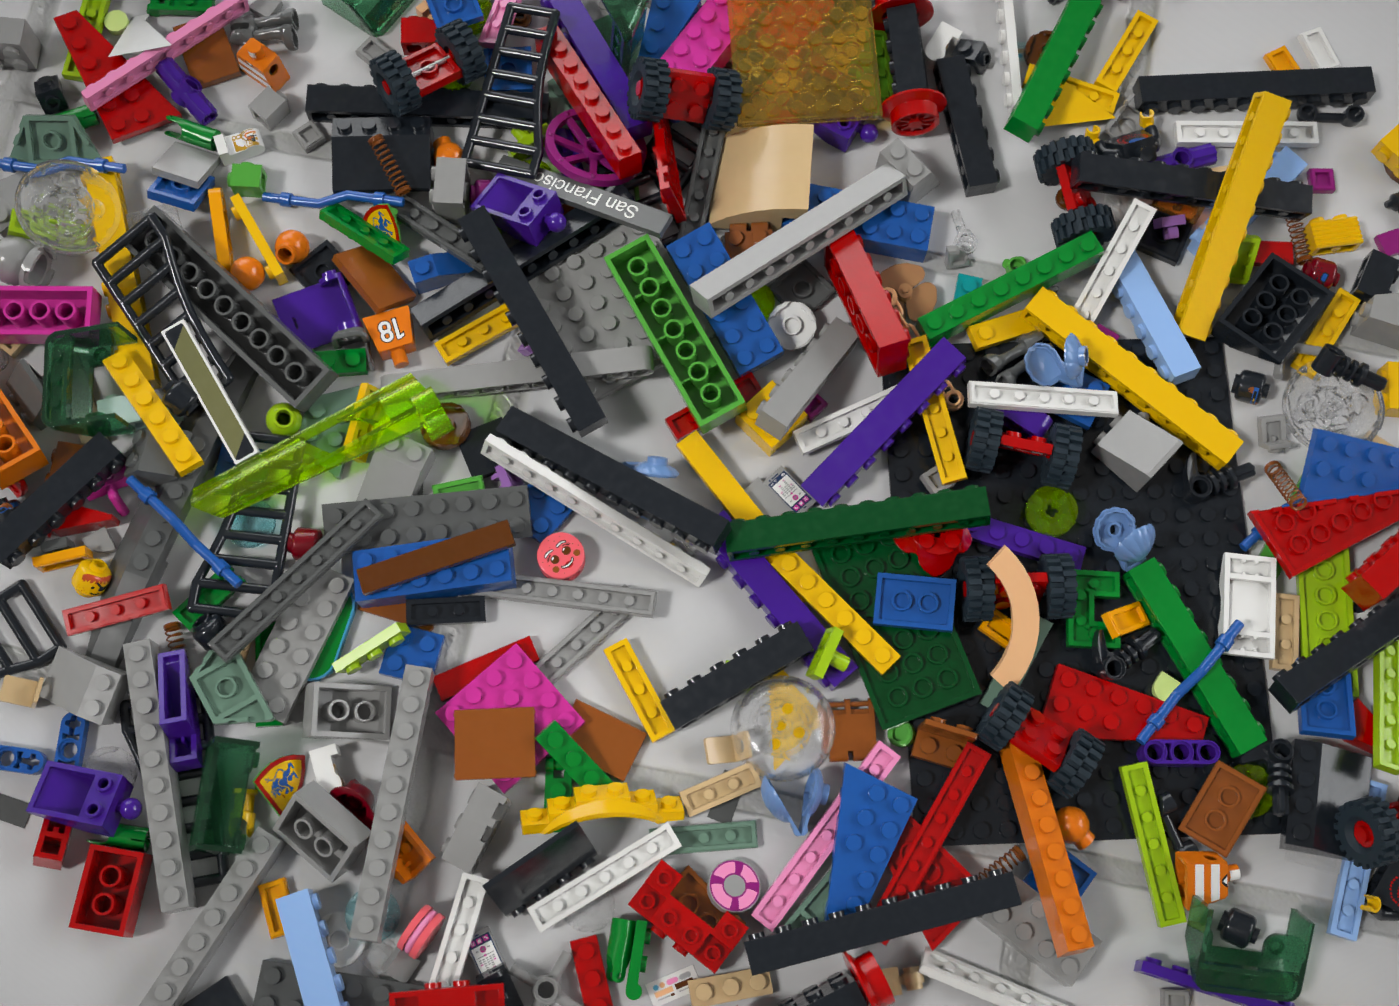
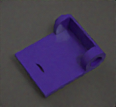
M335 269L324 272L322 274L323 278L319 280L318 284L272 300L279 319L312 350L332 343L331 338L337 331L352 327H363L343 273L336 272Z

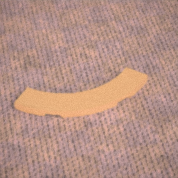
M1004 545L987 563L1002 583L1011 606L1010 640L1000 661L990 673L1003 687L1009 681H1013L1018 685L1026 673L1037 646L1040 621L1039 606L1032 581L1019 559Z

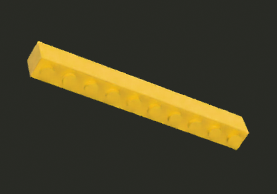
M1267 91L1256 92L1252 97L1173 317L1183 335L1188 338L1206 341V338L1212 331V321L1221 307V296L1230 281L1229 274L1232 266L1238 260L1237 252L1241 242L1244 241L1247 235L1246 227L1249 219L1255 213L1257 197L1264 188L1263 180L1266 172L1272 166V156L1275 147L1281 141L1283 125L1290 116L1291 100Z
M112 156L103 157L108 159L109 162H115ZM83 168L84 172L80 173L81 180L88 191V194H85V201L92 212V215L89 216V222L92 230H95L96 237L93 238L95 250L100 254L131 228L120 173L108 172L105 174L95 172L94 169ZM124 247L108 260L104 266L112 276L135 256ZM139 267L118 284L124 296L141 284ZM102 282L103 293L105 297H108L109 302L106 305V312L113 323V327H110V333L118 349L114 350V354L126 349L154 390L162 388L158 365ZM144 295L131 305L138 317L147 311ZM147 323L145 328L152 337L150 323Z
M1042 287L1019 317L1037 331H1042L1046 338L1063 351L1068 335L1070 333L1075 334L1081 345L1088 347L1089 362L1088 366H1085L1086 369L1103 382L1111 385L1110 387L1113 390L1117 391V393L1140 411L1148 413L1150 415L1149 418L1171 435L1180 439L1184 445L1216 470H1220L1221 467L1225 466L1244 441L1239 438L1234 430L1228 429L1219 423L1217 417L1211 413H1206L1198 406L1195 400L1184 396L1173 383L1166 382L1158 376L1155 369L1140 362L1134 353L1126 351L1118 345L1116 339L1101 332L1094 322L1086 320L1079 315L1073 306L1066 305L1052 290Z

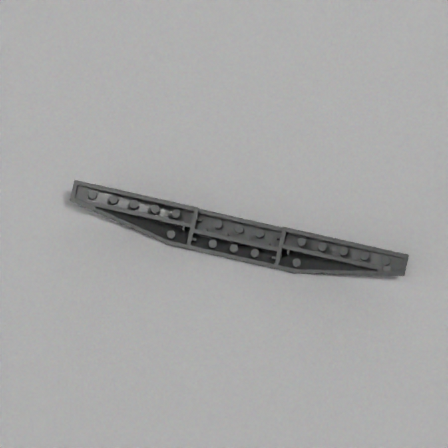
M234 351L225 363L233 374L234 381L224 389L238 414H240L259 373ZM218 372L217 377L220 379L222 376ZM203 406L191 416H185L179 427L182 430L193 433L190 442L202 458L204 465L183 477L179 475L178 479L151 488L157 493V498L177 515L183 523L208 471H213L223 443ZM142 501L109 566L112 577L105 591L101 594L100 600L156 586L159 584L167 568L168 562L166 559L179 533L150 505H145ZM142 618L93 630L85 656L119 668L124 658L123 644L131 643Z

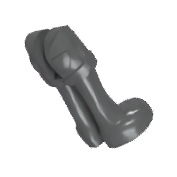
M287 8L281 13L255 18L254 15L238 17L230 22L232 30L230 32L231 44L244 46L250 38H255L259 42L275 39L283 41L286 48L290 51L298 50V37L295 30L299 29V18L295 8ZM269 26H278V27H273V28H268V29H261V28L269 27Z
M1042 331L1025 334L1019 338L1018 345L1011 350L999 355L986 354L980 359L981 367L987 375L993 376L1014 359L1022 355L1025 356L1028 348L1032 347L1035 343L1042 342L1046 336ZM1024 359L998 374L995 383L1016 384L1017 378L1026 371Z

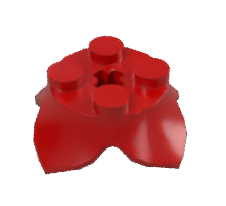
M968 528L938 532L940 534L939 538L934 537V533L894 538L893 541L900 550L906 553H915L918 556L922 569L936 578L950 569L958 553H965L969 549L972 537Z

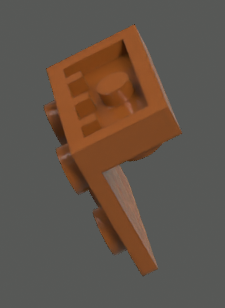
M931 716L930 719H925L918 726L910 757L953 769L967 741L973 743L977 740L978 734L972 732L971 727L957 724L956 727L946 724V720Z

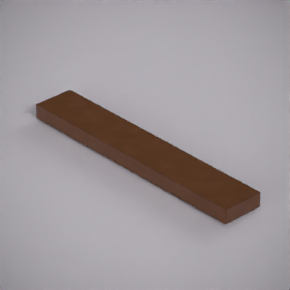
M504 520L357 569L356 571L364 596L514 547L516 543L509 521Z

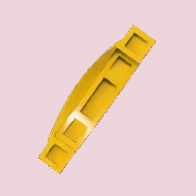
M619 782L573 787V797L558 796L547 799V808L520 810L522 835L551 834L556 830L569 826L576 820L577 822H583L599 818L630 817L649 820L657 824L667 821L684 820V808L680 796L668 795L656 798L654 789L629 791L627 783Z

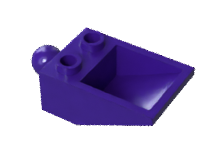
M808 69L785 106V109L803 124H814L813 132L824 142L845 153L858 133L862 141L866 143H872L878 138V128L874 124L868 123L863 125L869 115L872 102Z
M501 173L496 174L470 206L471 210L474 211L484 205L498 228L515 239L536 247L550 230L552 232H561L566 227V218L563 215L564 210L556 191Z
M47 760L26 812L88 833L114 838L121 818L123 817L127 820L136 819L142 813V804L138 799L130 798L134 786L121 774Z

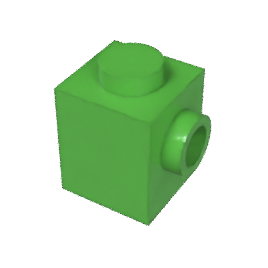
M251 162L232 163V171L227 175L228 187H231L234 195L239 193L241 197L262 198L267 182V174L263 166Z

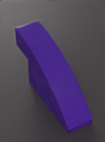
M185 649L158 653L159 725L169 738V760L175 772L203 767L198 710L194 686L189 679L191 671Z

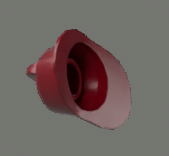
M356 779L351 780L345 786L333 788L329 794L371 830L374 819L372 809L375 803L372 791L365 785L360 784Z

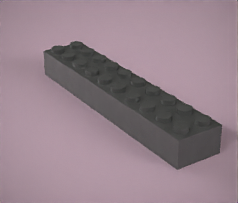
M154 205L143 217L148 213H154L169 234L184 286L197 316L294 408L305 413L339 375L179 224ZM149 226L125 247L136 256L157 239L158 236L152 227ZM163 248L143 263L152 273L166 263ZM168 274L161 281L172 290L174 285L171 275Z

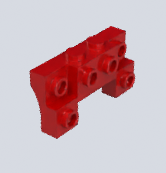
M661 859L628 905L653 925L650 930L664 940L667 936L673 940L675 944L672 947L681 955L686 957L689 953L715 974L749 928L728 911L725 912L714 928L709 926L670 895L683 876Z
M470 980L453 981V986L442 987L441 982L424 983V989L390 992L389 1006H505L504 982L470 985Z

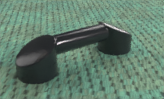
M1305 103L1301 105L1296 113L1298 121L1341 123L1345 127L1356 126L1365 115L1363 108L1356 104L1350 105L1343 113H1318L1317 108L1313 104Z
M1167 791L1158 795L1156 799L1163 827L1174 851H1199L1192 840L1182 841L1169 815L1177 811V804L1174 798Z

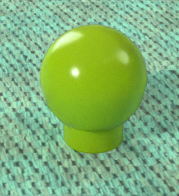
M277 403L268 410L266 415V425L273 434L292 436L298 432L302 424L300 411L290 403Z

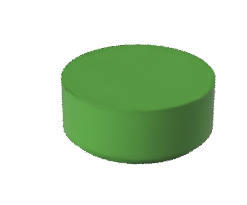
M904 723L888 730V739L894 746L906 748L914 742L916 733L910 723Z

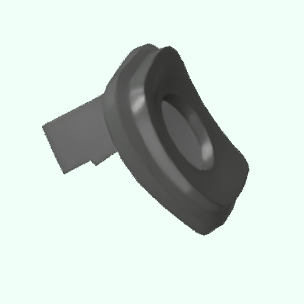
M363 327L347 328L334 333L331 342L335 349H341L344 346L357 342H364L370 371L375 370L370 346L371 337Z

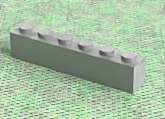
M838 317L831 324L826 323L819 333V339L813 338L806 349L808 351L806 355L804 353L800 354L794 364L796 367L793 370L791 368L787 370L781 380L783 383L781 385L776 384L769 394L770 399L768 401L763 400L756 410V413L759 415L755 425L781 441L855 347L859 338L855 329Z

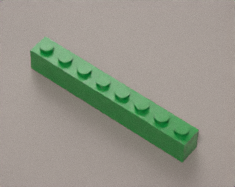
M1102 0L1067 1L1003 128L1004 130L1027 143L1030 142L1034 135L1037 137L1040 135L1045 127V123L1042 122L1043 119H1047L1054 108L1051 105L1052 101L1056 102L1063 90L1059 86L1060 84L1064 85L1071 73L1068 71V68H1072L1079 57L1076 52L1077 50L1081 51L1087 41V38L1084 37L1085 34H1089L1095 25V21L1092 19L1093 17H1098L1104 6L1100 4Z
M1091 230L917 318L915 328L920 336L926 334L931 348L943 337L949 339L965 331L968 326L978 324L1036 295L1042 287L1047 289L1099 263L1104 249Z
M1153 557L1126 572L1122 579L1136 602H1140L1150 621V625L1161 633V643L1185 680L1199 667L1212 649L1208 644L1207 635L1194 622L1192 611L1187 606L1185 607L1181 601L1178 588L1168 580L1165 567ZM1219 658L1210 671L1190 690L1205 715L1209 717L1210 723L1230 756L1235 758L1267 741V738L1265 737L1264 727L1252 716L1249 703L1246 699L1241 698L1236 690V682L1230 675H1227L1222 667V660Z

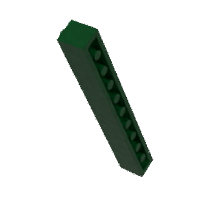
M969 485L961 490L942 489L933 494L920 492L905 498L892 496L884 501L874 502L873 500H865L856 505L837 504L833 508L828 509L815 507L808 509L807 512L796 513L794 511H787L779 516L772 517L760 515L752 520L733 519L730 521L732 530L725 540L726 550L731 562L990 525L991 514L986 486Z

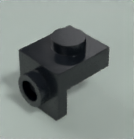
M960 39L951 56L964 54L966 63L974 66L976 73L980 75L983 74L991 61V54L984 41Z
M58 75L43 76L34 82L35 95L45 115H51L69 108L63 95L62 84Z

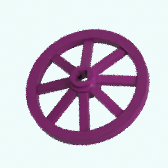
M574 109L560 113L550 122L545 135L544 145L546 154L551 163L567 177L591 186L611 187L629 182L639 174L637 173L619 180L593 138L587 139L575 122L580 120ZM567 124L580 144L556 135L557 131ZM641 138L635 142L641 150L643 168L647 147L644 138ZM555 144L580 154L562 157ZM585 161L589 165V172L578 169L571 164ZM601 164L613 171L614 174H597V166Z

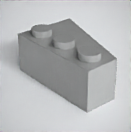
M480 782L470 795L464 813H461L454 825L456 829L452 837H448L441 848L443 853L441 858L472 875L512 804L508 797Z

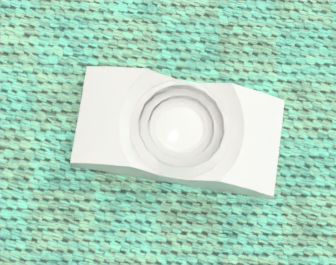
M1228 552L1223 554L1219 580L1221 611L1218 623V636L1222 633L1225 634L1235 620H1239L1244 624L1243 629L1235 637L1233 646L1228 652L1224 651L1223 655L1268 660L1275 659L1277 558Z

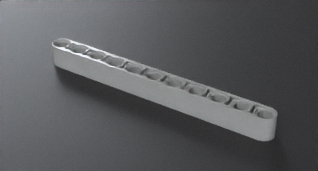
M648 345L570 353L586 383L652 375L655 372L652 347ZM531 358L387 374L380 377L382 403L387 405L546 388L547 386L541 376L545 375L541 367L536 369Z

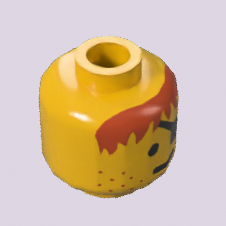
M97 558L85 559L79 563L71 582L79 595L87 598L96 597L105 591L111 580L112 573L103 560Z

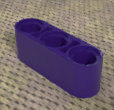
M993 409L1003 411V425L1013 432L1022 433L1021 437L1025 439L1028 437L1032 438V436L1044 438L1053 423L1051 417L1046 413Z
M1154 739L1146 742L1145 745L1139 746L1136 755L1139 762L1147 761L1148 767H1205L1217 762L1221 751L1219 746L1210 740ZM1148 747L1155 749L1157 753L1155 760L1148 756ZM1175 747L1181 749L1183 753L1182 760L1175 757ZM1201 747L1208 751V760L1202 758L1200 754Z

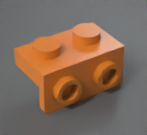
M406 821L394 878L400 881L401 884L416 878L436 858Z

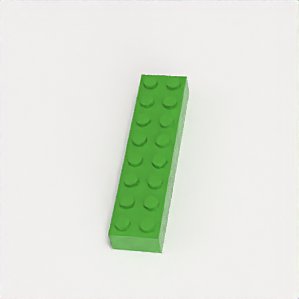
M648 233L605 256L604 260L608 270L702 434L746 411L747 406L744 398Z

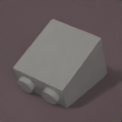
M899 138L880 151L875 170L888 163L906 175L908 195L902 198L901 201L917 203L940 184L937 177Z
M1399 293L1377 294L1368 302H1364L1357 312L1354 311L1350 318L1349 325L1352 326L1350 335L1399 350Z
M1129 410L1124 416L1119 414L1109 424L1112 429L1107 434L1103 431L1093 441L1096 446L1091 453L1135 492H1138L1180 448L1183 442Z

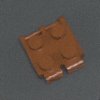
M769 222L751 223V231H748L747 223L730 224L729 232H725V250L732 259L773 234L774 231L773 229L770 230Z
M867 698V701L851 702L850 699H844V702L820 700L823 753H829V762H848V752H852L853 761H863L877 743L875 712L870 698ZM867 706L868 709H851V707ZM844 707V710H827V708Z

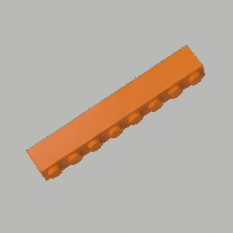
M1008 741L1007 745L1003 746L1002 750L999 751L1057 958L1084 953L1095 946L1042 765Z

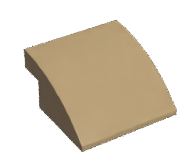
M814 124L763 126L724 137L709 208L708 222H710L713 228L729 229L730 224L747 223L748 230L751 231V223L769 222L770 230L773 229L776 232L781 229L782 218L797 219L808 212Z

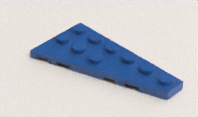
M1313 428L1299 490L1307 499V502L1335 498L1342 499L1355 495L1365 496L1376 492L1399 489V448ZM1302 498L1296 500V503H1299Z
M845 762L824 920L829 919V913L844 910L845 915L855 913L856 906L870 903L918 800Z

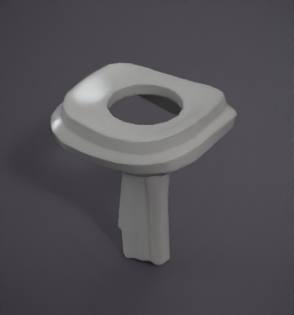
M1131 93L1126 98L1124 104L1113 114L1115 119H1109L1106 123L1105 132L1111 138L1124 135L1118 129V123L1122 119L1131 120L1135 124V131L1145 130V128L1139 125L1140 112L1129 105L1135 96L1134 93Z

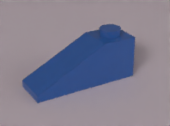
M448 252L429 254L407 261L418 295L448 286L474 270Z

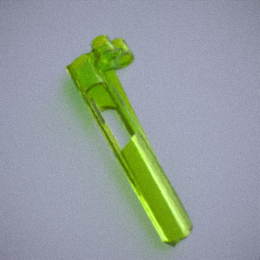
M409 373L193 488L190 503L192 507L224 518L423 427L432 442L455 429L432 387L425 388L412 373ZM344 421H364L373 426L371 432L331 453L305 442Z

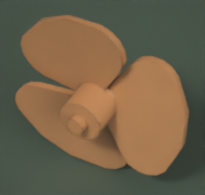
M901 263L892 265L881 272L882 287H890L896 291L898 302L904 310L903 318L905 320L906 310L909 319L917 322V318L933 311L937 302V289L930 282L918 285L925 276L924 269L921 266ZM895 305L893 309H897L900 312L897 305Z

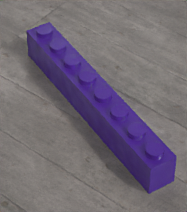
M540 0L541 7L558 9L560 11L558 27L634 141L651 135L653 122L630 118L628 113L629 106H627L629 79L581 0Z
M943 337L800 486L822 507L825 508L827 505L832 507L841 498L840 491L845 486L848 489L853 486L859 479L857 474L863 468L868 470L877 459L874 456L880 450L885 452L894 443L892 438L899 431L904 433L913 423L910 419L916 413L921 415L930 406L929 399L934 394L937 396L942 394L948 387L946 382L952 376L957 378L965 370L966 366L964 363L966 362V357Z
M724 510L718 514L728 519L729 522L732 520ZM724 541L715 558L721 568L724 570L728 568L734 575L732 577L734 583L741 590L745 588L750 594L748 597L750 602L757 609L762 608L767 614L765 616L767 622L774 629L788 621L792 623L798 622L816 652L826 630L765 557L730 562L726 550V541ZM838 644L836 651L849 657L848 654ZM815 652L801 659V662L807 668H809ZM851 658L844 672L829 665L823 679L817 681L825 689L829 687L833 691L855 673L858 666Z

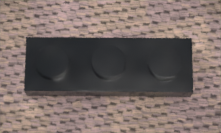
M485 596L406 599V623L408 627L486 623Z

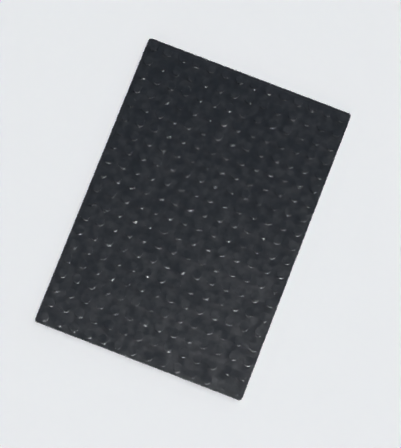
M1207 337L1206 341L1185 338L1201 368L1195 378L1175 386L1184 396L1195 400L1198 406L1206 413H1211L1217 417L1219 423L1233 430L1222 342L1216 337ZM1141 339L1117 340L1118 345L1126 351H1131L1140 362L1157 371L1153 360L1148 358L1146 347ZM1052 341L1040 342L1051 343L1064 362V351ZM1006 342L975 352L972 343L952 344L966 357V362L964 363L966 366L965 370L957 378L952 376L949 379L955 390L960 391L964 397V404L961 409L957 411L948 410L962 460L964 458L971 419H973V413L976 409L968 407L967 384L969 381L995 382L998 374L1023 360L1024 355L1014 359L993 376L987 375L980 364V359L986 354H1003L1017 346L1018 342ZM908 363L906 369L882 376L883 391L897 385L910 372ZM1086 368L1084 369V373H1086V374H1088V375H1090V376H1092V377H1094V378L1099 379L1097 376H1095L1093 373H1091L1088 369H1086ZM1024 371L1016 380V384L1041 386L1032 381L1027 371ZM949 386L944 390L945 393L951 390ZM1117 393L1120 415L1124 416L1129 410L1137 415L1139 412H1142ZM957 396L949 398L951 403H957L959 400ZM916 413L910 419L913 422L904 433L899 431L892 438L894 443L887 449L890 497L898 496L905 498L920 492L930 494L920 480V476L935 467L936 461L922 414ZM1046 413L1053 420L1051 427H1053L1055 422L1080 427L1054 413ZM1095 416L1088 430L1082 428L1083 442L1079 456L1080 461L1069 490L1041 485L1040 474L1043 457L998 448L995 464L990 474L965 469L968 479L956 482L950 488L954 491L964 489L969 485L986 486L992 519L1086 547L1081 570L1120 572V598H1094V621L1104 622L1101 617L1104 613L1136 602L1122 579L1126 571L1121 568L1119 561L1114 556V552L1102 550L1101 547L1097 546L1092 533L1095 519L1103 510L1114 506L1127 509L1135 518L1136 529L1147 524H1152L1156 537L1150 552L1146 556V561L1155 557L1157 562L1163 564L1168 580L1178 588L1180 599L1185 607L1187 606L1192 611L1194 622L1207 635L1210 648L1213 649L1216 645L1215 641L1219 637L1218 623L1221 611L1219 580L1223 554L1228 552L1249 555V551H1243L1239 546L1247 537L1240 482H1238L1236 489L1229 490L1227 488L1225 492L1219 491L1217 495L1209 494L1198 504H1190L1185 501L1182 496L1183 468L1188 455L1193 452L1186 445L1182 444L1138 492H1135L1091 453L1096 446L1093 441L1103 431L1107 434L1112 429L1109 424L1115 419ZM1149 418V422H1151V423H1153L1154 425H1156V426L1162 428V427H1161L1160 425H1158L1155 421H1153L1151 418ZM1003 425L1002 433L1006 431H1012ZM1051 427L1049 428V430H1048L1047 433L1045 434L1044 438L1047 439V438H1048V435H1050V429H1051ZM1236 453L1226 464L1231 468L1238 466ZM1196 454L1197 472L1200 475L1213 474L1216 469ZM1193 485V490L1197 494H1201L1200 488ZM1114 525L1110 527L1111 534L1114 533ZM938 532L934 533V537L939 538L940 534ZM972 541L965 553H958L950 569L936 577L957 579L953 624L982 695L908 722L914 727L915 733L918 726L925 719H930L931 716L946 720V724L956 727L957 724L971 727L972 732H975L982 716L986 713L987 707L980 704V701L993 678L990 673L1000 661L1005 648L978 630L983 621H962L958 607L957 572L959 559L962 556H989L992 559L1000 549ZM1014 554L1027 573H1033L1038 570V561ZM1010 607L997 609L1011 619ZM1046 619L1053 623L1020 685V687L1035 696L1031 707L1041 713L1057 664H1062L1095 676L1092 668L1091 649L1066 647V619ZM1148 625L1145 628L1120 636L1121 644L1126 643V639L1130 636L1139 637L1152 626ZM1158 641L1147 650L1148 656L1145 659H1139L1136 664H1132L1129 669H1126V673L1121 679L1107 681L1154 697L1152 695V685L1161 671L1180 683L1184 679L1161 641ZM1222 654L1220 658L1223 669L1236 682V690L1241 698L1246 699L1251 707L1250 712L1254 719L1259 721L1264 727L1267 741L1262 744L1272 742L1262 659ZM1108 663L1107 670L1110 674L1112 667L1111 664ZM1191 690L1176 704V706L1206 716ZM1208 720L1203 740L1213 741L1219 746L1221 754L1218 760L1266 787L1269 774L1267 773L1265 763L1259 761L1241 765L1239 760L1244 754L1232 758ZM977 739L972 744L990 753L991 757L942 846L1025 843L999 751H995ZM1101 740L1105 743L1103 756L1098 761L1096 769L1091 773V777L1086 780L1082 788L1080 787L1076 795L1074 794L1072 798L1066 799L1048 787L1055 813L1066 806H1074L1083 810L1089 819V830L1095 835L1094 841L1136 839L1119 767L1138 763L1137 749L1142 744L1137 741ZM912 743L908 746L911 796L918 799L912 810V815L922 825L952 769L910 757L913 747ZM1148 747V756L1155 760L1157 757L1155 749ZM1175 747V757L1182 760L1183 753L1181 749ZM1201 747L1200 754L1202 758L1208 760V751ZM1215 763L1205 767H1149L1156 798L1161 793L1167 791L1177 804V811L1169 814L1176 829L1182 822ZM1042 765V769L1045 775L1048 768ZM1266 791L1240 835L1281 833L1282 817H1277L1272 813V796ZM1177 829V831H1178V833H1179V835H1180L1181 838H1182V837H1190V836H1188L1187 834H1185V833H1183L1182 831H1180V830Z

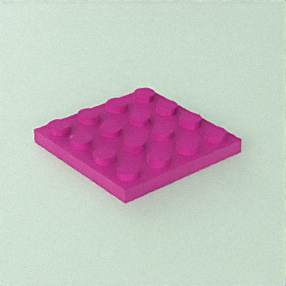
M517 643L435 712L453 735L454 710L534 707L536 711L535 737L552 720H556L570 736L585 724L582 717ZM535 740L537 766L549 754ZM522 778L492 780L505 794Z

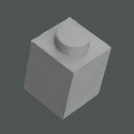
M269 86L248 105L252 116L270 131L291 112L287 104V97L281 91L277 90L275 92Z

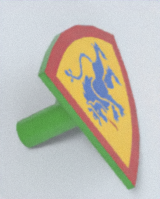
M389 203L372 206L365 213L363 220L401 243L399 226L402 223L397 220L398 210L390 207Z
M291 754L279 757L263 768L252 781L255 785V790L260 791L279 817L293 794L303 786L305 755Z

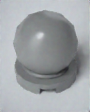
M8 236L0 239V281L13 286H48L55 273V270L51 269L52 259L57 260L55 251L44 245L35 246L23 237Z

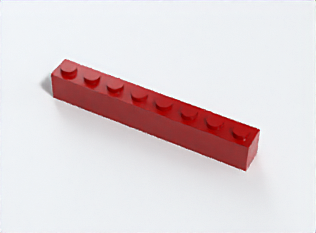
M557 25L547 69L619 180L642 172L640 148ZM547 26L540 28V30H546ZM535 39L536 52L540 53L543 40Z

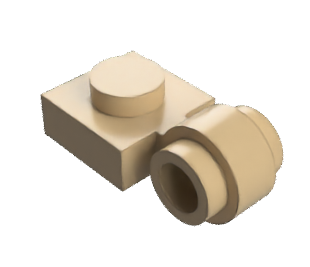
M898 966L881 969L893 996L903 995L902 984L903 986L906 985L907 991L923 988L922 983L925 982L924 974L919 973V966L903 968L904 974H901L902 976H899Z

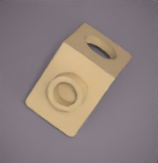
M5 675L0 690V701L35 709L44 678L40 677L39 681Z
M743 731L732 736L709 737L703 740L708 765L734 763L753 757L749 731ZM741 739L745 742L744 753L740 750Z

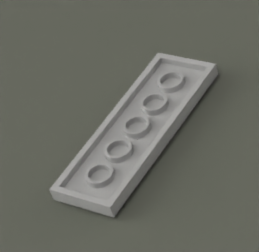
M329 569L278 617L251 671L276 721L286 725L354 588V579Z

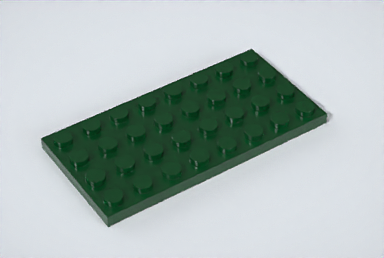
M893 539L811 550L822 579L901 656L883 675H880L848 643L883 732L982 695L954 624L952 633L873 625L878 572L933 577L922 569L918 556L915 553H906L900 550Z

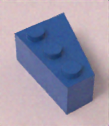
M652 0L638 57L644 56L660 59L702 7L701 0Z

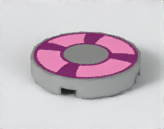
M727 859L718 863L710 872L707 881V895L711 903L724 913L728 911L730 914H742L748 911L757 902L761 891L760 879L755 869L739 859Z

